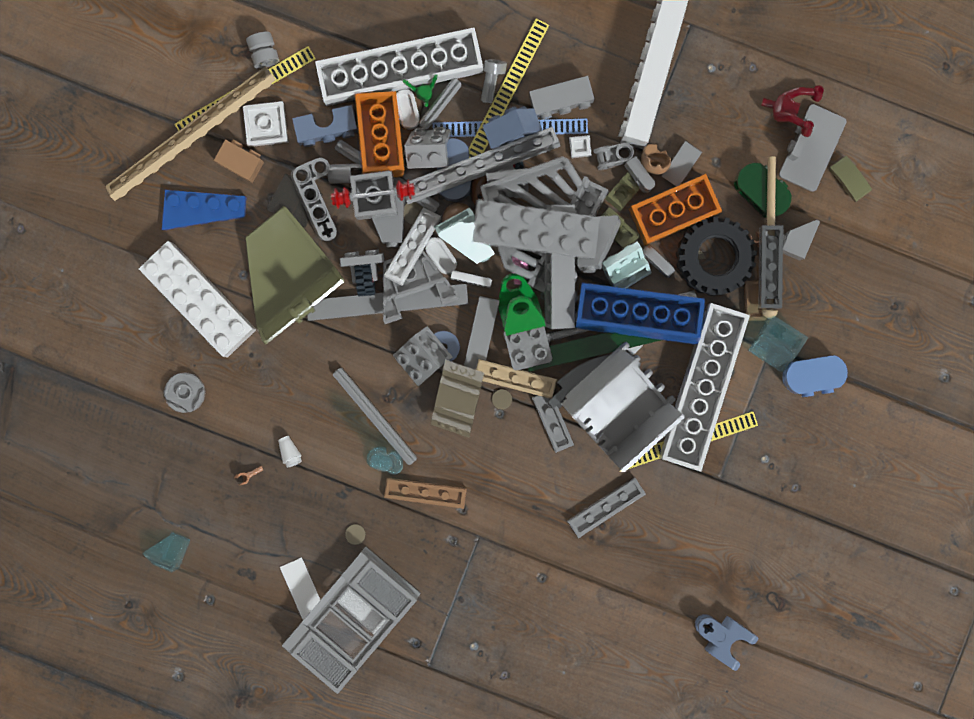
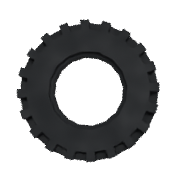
M718 217L704 219L693 225L685 232L683 238L678 243L679 247L676 252L678 263L676 265L680 269L681 278H684L688 283L687 285L690 288L696 289L698 293H705L710 296L723 295L744 285V282L751 277L752 269L756 266L754 259L757 251H754L753 244L755 242L748 236L749 231L742 229L740 223H734L730 221V218L726 217L724 219ZM714 237L728 241L735 253L733 266L729 271L721 275H714L705 271L698 259L702 243Z

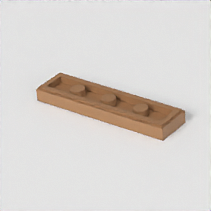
M387 477L384 498L464 509L467 488Z

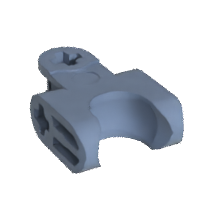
M702 614L696 618V630L709 641L704 649L722 663L737 671L740 663L731 655V645L737 640H745L753 645L758 641V637L729 616H726L722 623L707 614ZM704 624H707V625L709 624V625H710V628H709V629L704 628L703 625H704Z

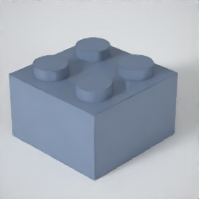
M525 106L518 109L517 107H512L505 111V115L491 117L488 119L489 123L483 125L491 149L542 131L535 109H526Z

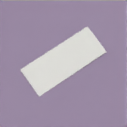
M299 558L281 566L280 569L304 620L319 603L320 598L303 559Z

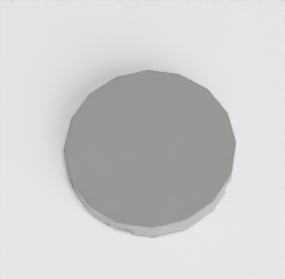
M180 373L171 377L166 383L164 396L169 407L181 413L192 412L198 409L204 402L206 395L205 386L201 379L190 373Z

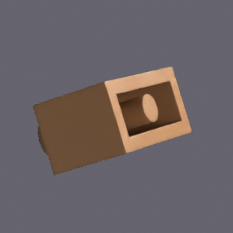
M225 139L214 161L253 183L264 164L260 159L261 155L251 149L249 152L242 149L243 145L235 140L229 142Z

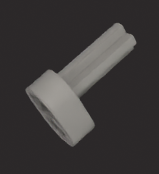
M494 59L485 60L483 71L486 72L481 96L482 102H493L498 74H505L506 62Z

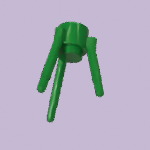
M434 74L429 85L423 84L418 88L406 79H403L402 82L416 93L419 101L424 102V106L427 107L429 105L428 101L432 98V89L438 75Z

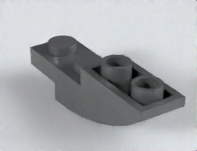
M610 355L585 362L563 376L556 383L561 390L548 402V405L552 409L556 406L560 409L562 407L561 404L566 400L565 396Z

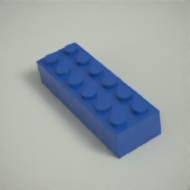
M582 283L576 328L698 344L701 339L705 299Z

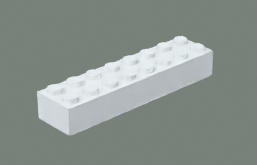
M688 0L656 1L660 2V4L657 3L651 21L654 23H651L648 29L646 40L649 43H645L640 57L643 62H640L636 71L635 79H638V82H634L629 98H632V102L629 101L625 110L624 117L627 120L623 121L618 136L622 137L620 143H628L633 147L643 149L649 141Z
M475 27L315 61L323 101L326 106L354 101L355 94L410 89L402 82L403 79H406L413 86L419 87L423 84L429 85L434 74L438 75L436 83L452 80L453 78L457 79L483 73V64Z
M707 304L703 315L701 339L698 344H694L675 408L685 418L666 434L659 458L702 471L750 315L716 304Z

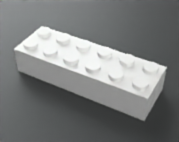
M167 241L139 268L222 357H229L257 330L174 243Z

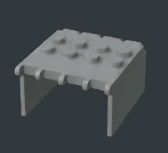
M624 342L565 396L567 399L561 404L584 430L587 429L588 435L596 443H599L598 446L623 473L685 418L680 411L671 405L676 400L674 396H669L665 399L660 393L665 386L660 383L655 387L648 378L653 372L648 369L643 373L636 364L641 358L638 355L632 357L626 352L630 346L627 342Z

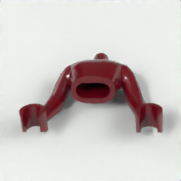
M817 85L814 88L797 87L782 93L776 101L763 98L761 106L773 109L774 120L778 122H792L802 128L801 134L804 137H809L812 134L814 123L797 117L801 103L795 102L792 99L800 95H809L812 100L819 102L822 99L824 88L821 85Z

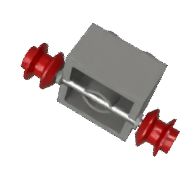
M391 171L350 176L352 193H349L345 187L343 192H338L335 189V193H331L333 206L336 205L337 209L343 204L348 208L353 201L355 218L357 220L398 215L396 196L401 201L406 196L412 200V196L415 195L414 183H410L409 179L406 184H402L399 180L395 188Z

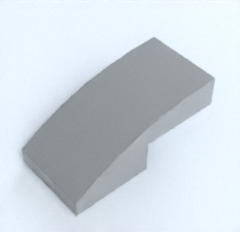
M685 141L671 161L670 168L662 174V177L675 186H679L702 151Z

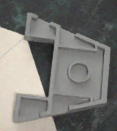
M424 251L420 254L403 286L384 277L393 258L383 261L384 324L402 319L396 299L434 286L437 288L442 305L460 299L459 294L452 288L448 280L443 277Z

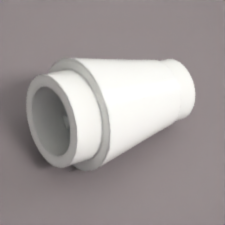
M289 436L278 440L283 464H286L287 468L302 462L300 458L302 455Z

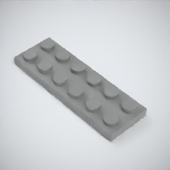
M477 200L472 243L595 259L600 217Z

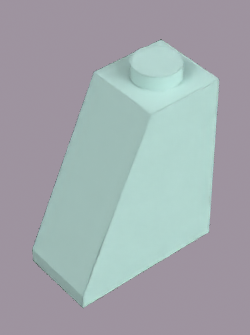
M470 207L434 227L440 238L475 263L485 262L495 254L490 245L472 243L475 215Z

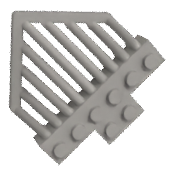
M564 157L481 186L484 201L495 202V199L503 204L521 206L498 192L508 189L534 207L544 209L546 204L518 186V184L527 181L553 203L569 204L537 179V177L547 175L570 198V204L575 205L577 214L593 217L597 215L609 192L608 189L591 182L586 176L581 180L570 160ZM565 168L577 187L576 192L556 172L557 170ZM498 246L504 268L530 279L528 284L545 294V253L532 251L542 257L539 260L515 248ZM511 256L536 268L535 271H529L515 265Z

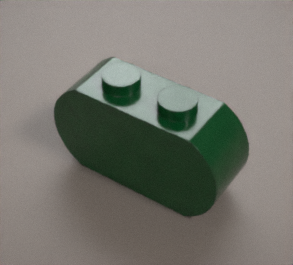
M751 163L737 173L734 180V188L759 214L767 218L768 166H763L761 163ZM777 178L775 217L786 212L792 201L791 192L787 189L788 185L783 180H778Z

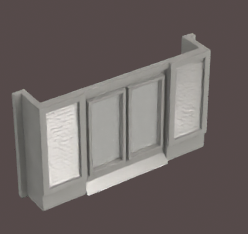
M365 547L284 642L282 647L338 694L413 606L421 593L370 549Z

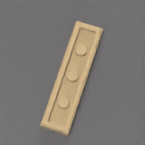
M478 359L476 370L484 372V382L550 399L553 397L557 379L523 370H514L508 366Z

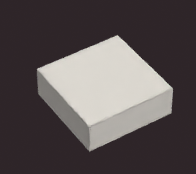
M589 135L569 137L571 158L592 155Z

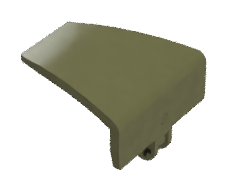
M285 206L245 237L256 327L264 344H268L293 322L297 321L300 324L303 321L302 319L310 312L314 313L316 310L313 306L345 280L334 264Z

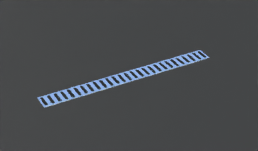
M588 119L539 120L542 130L553 127L556 134H588ZM483 121L433 123V129L437 127L450 129V137H475Z

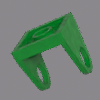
M515 273L505 276L501 283L498 309L506 336L546 326L537 295L526 279ZM512 279H519L521 281V285L516 289L506 287L507 282Z

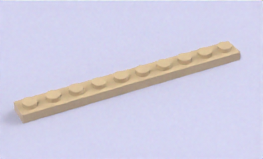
M266 66L106 185L109 196L114 201L125 196L130 189L141 184L151 173L157 172L163 164L173 160L179 152L189 148L195 140L205 136L211 128L221 124L227 116L237 112L243 104L254 99L263 89L270 87L276 79Z

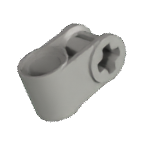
M628 143L604 146L593 150L594 154L597 155L598 170H605L625 164L632 159L634 154L633 147ZM626 149L629 151L630 156L622 158L619 156V151Z

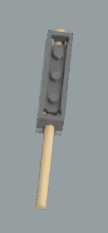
M773 156L768 157L767 226L759 228L758 308L766 309L762 310V314L766 318H774L778 313L774 309L782 308L783 226H775L776 157Z

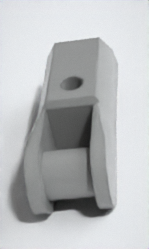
M633 157L625 163L624 166L636 181L640 190L643 193H649L655 186V182L639 159Z

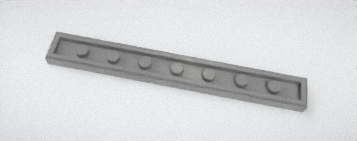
M553 127L547 128L413 179L409 182L414 183L415 195L412 196V200L408 196L405 199L407 204H411L484 176L486 173L495 172L560 147V142Z
M466 284L451 285L459 294L460 299L442 305L436 287L398 298L396 302L399 311L468 304ZM375 293V295L361 297L355 295L322 299L313 306L316 311L308 314V321L383 313L384 293Z

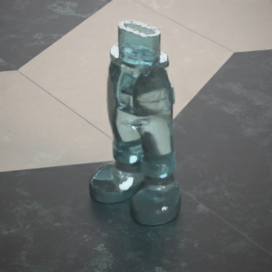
M384 446L373 448L367 455L368 465L377 470L387 471L394 475L398 474L403 468V459L398 452L392 450L387 454V448Z

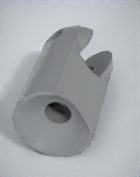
M359 164L330 165L328 181L330 184L351 183V170H362V166Z

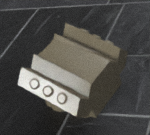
M445 360L431 425L469 438L484 372Z

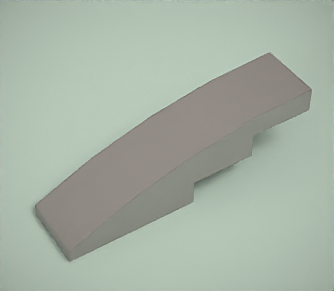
M479 297L464 366L476 370L478 359L486 361L499 300Z

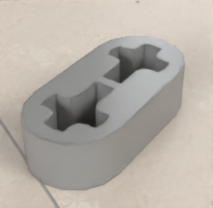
M647 245L642 250L645 259L666 278H669L675 272V269L651 246Z

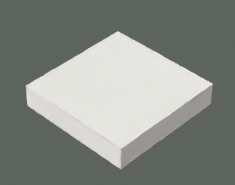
M283 101L243 106L248 147L288 143Z

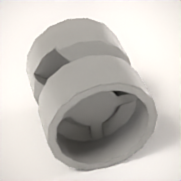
M259 32L246 39L249 51L253 52L251 58L255 68L269 67L280 61L277 50L272 48L274 41L271 32Z

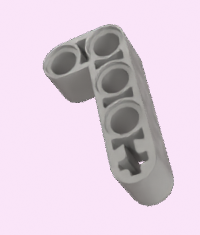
M317 158L293 169L291 180L316 236L320 240L330 241L334 239L337 231L315 183L316 179L328 174L330 165L326 159ZM317 162H321L324 165L322 173L316 172L314 168ZM298 170L305 172L306 178L304 181H299L296 178ZM306 189L313 190L314 198L312 200L305 198L304 193ZM316 207L322 210L323 214L320 219H316L313 216V210ZM324 220H327V223L323 224L325 228L330 229L328 237L326 235H322L321 232L324 231V228L322 225H317V222H323Z

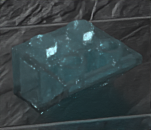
M773 316L766 320L748 351L780 372H783L799 354L809 337Z

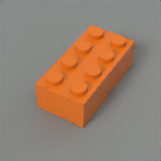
M396 91L355 94L362 174L391 171L393 177H403L404 162Z
M705 174L632 205L629 211L643 244L646 246L695 225L701 220L718 215L722 212V209Z

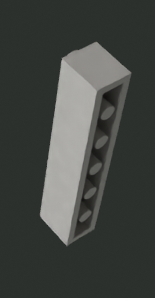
M544 205V210L577 214L575 205ZM545 253V327L575 328V322L577 321V313L575 311V302L577 301L575 262L577 257Z

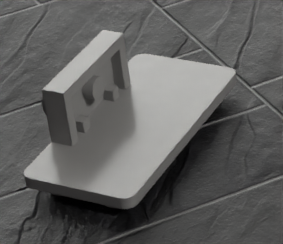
M812 104L809 106L803 119L804 121L810 120L814 123L812 134L809 137H804L801 134L802 128L797 125L795 133H797L796 137L790 141L787 147L788 154L779 172V177L814 192L821 181L847 121L844 117Z

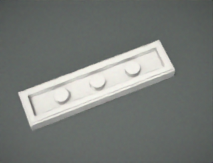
M425 208L421 210L386 270L384 277L403 286L433 234L434 227L440 222L441 216Z

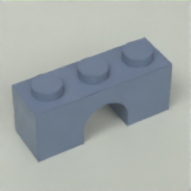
M352 105L332 109L333 122L325 128L316 125L313 114L292 118L297 141L300 146L311 147L316 145L315 142L318 141L328 143L335 141L336 137L341 136L343 138L354 137L355 133H358V126Z

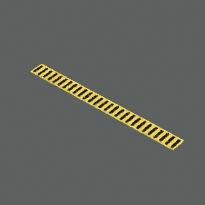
M538 19L534 21L469 147V158L484 153L489 142L483 125L489 123L488 119L496 115L503 116L549 27L548 24Z
M309 46L268 69L276 79L272 84L316 59ZM227 94L175 123L178 131Z
M754 412L717 423L711 441L758 426ZM664 441L655 444L628 469L660 459L659 456Z

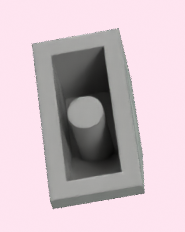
M812 221L786 232L785 235L783 234V254L797 260L805 259L820 221Z

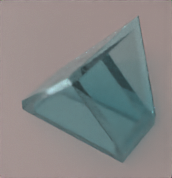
M171 532L170 536L142 554L153 565L174 572L180 568L190 539Z

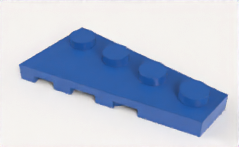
M165 190L162 230L166 231L174 228L244 218L247 197Z

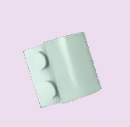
M638 242L626 246L622 251L602 262V269L612 287L628 288L651 274L649 263L645 259Z

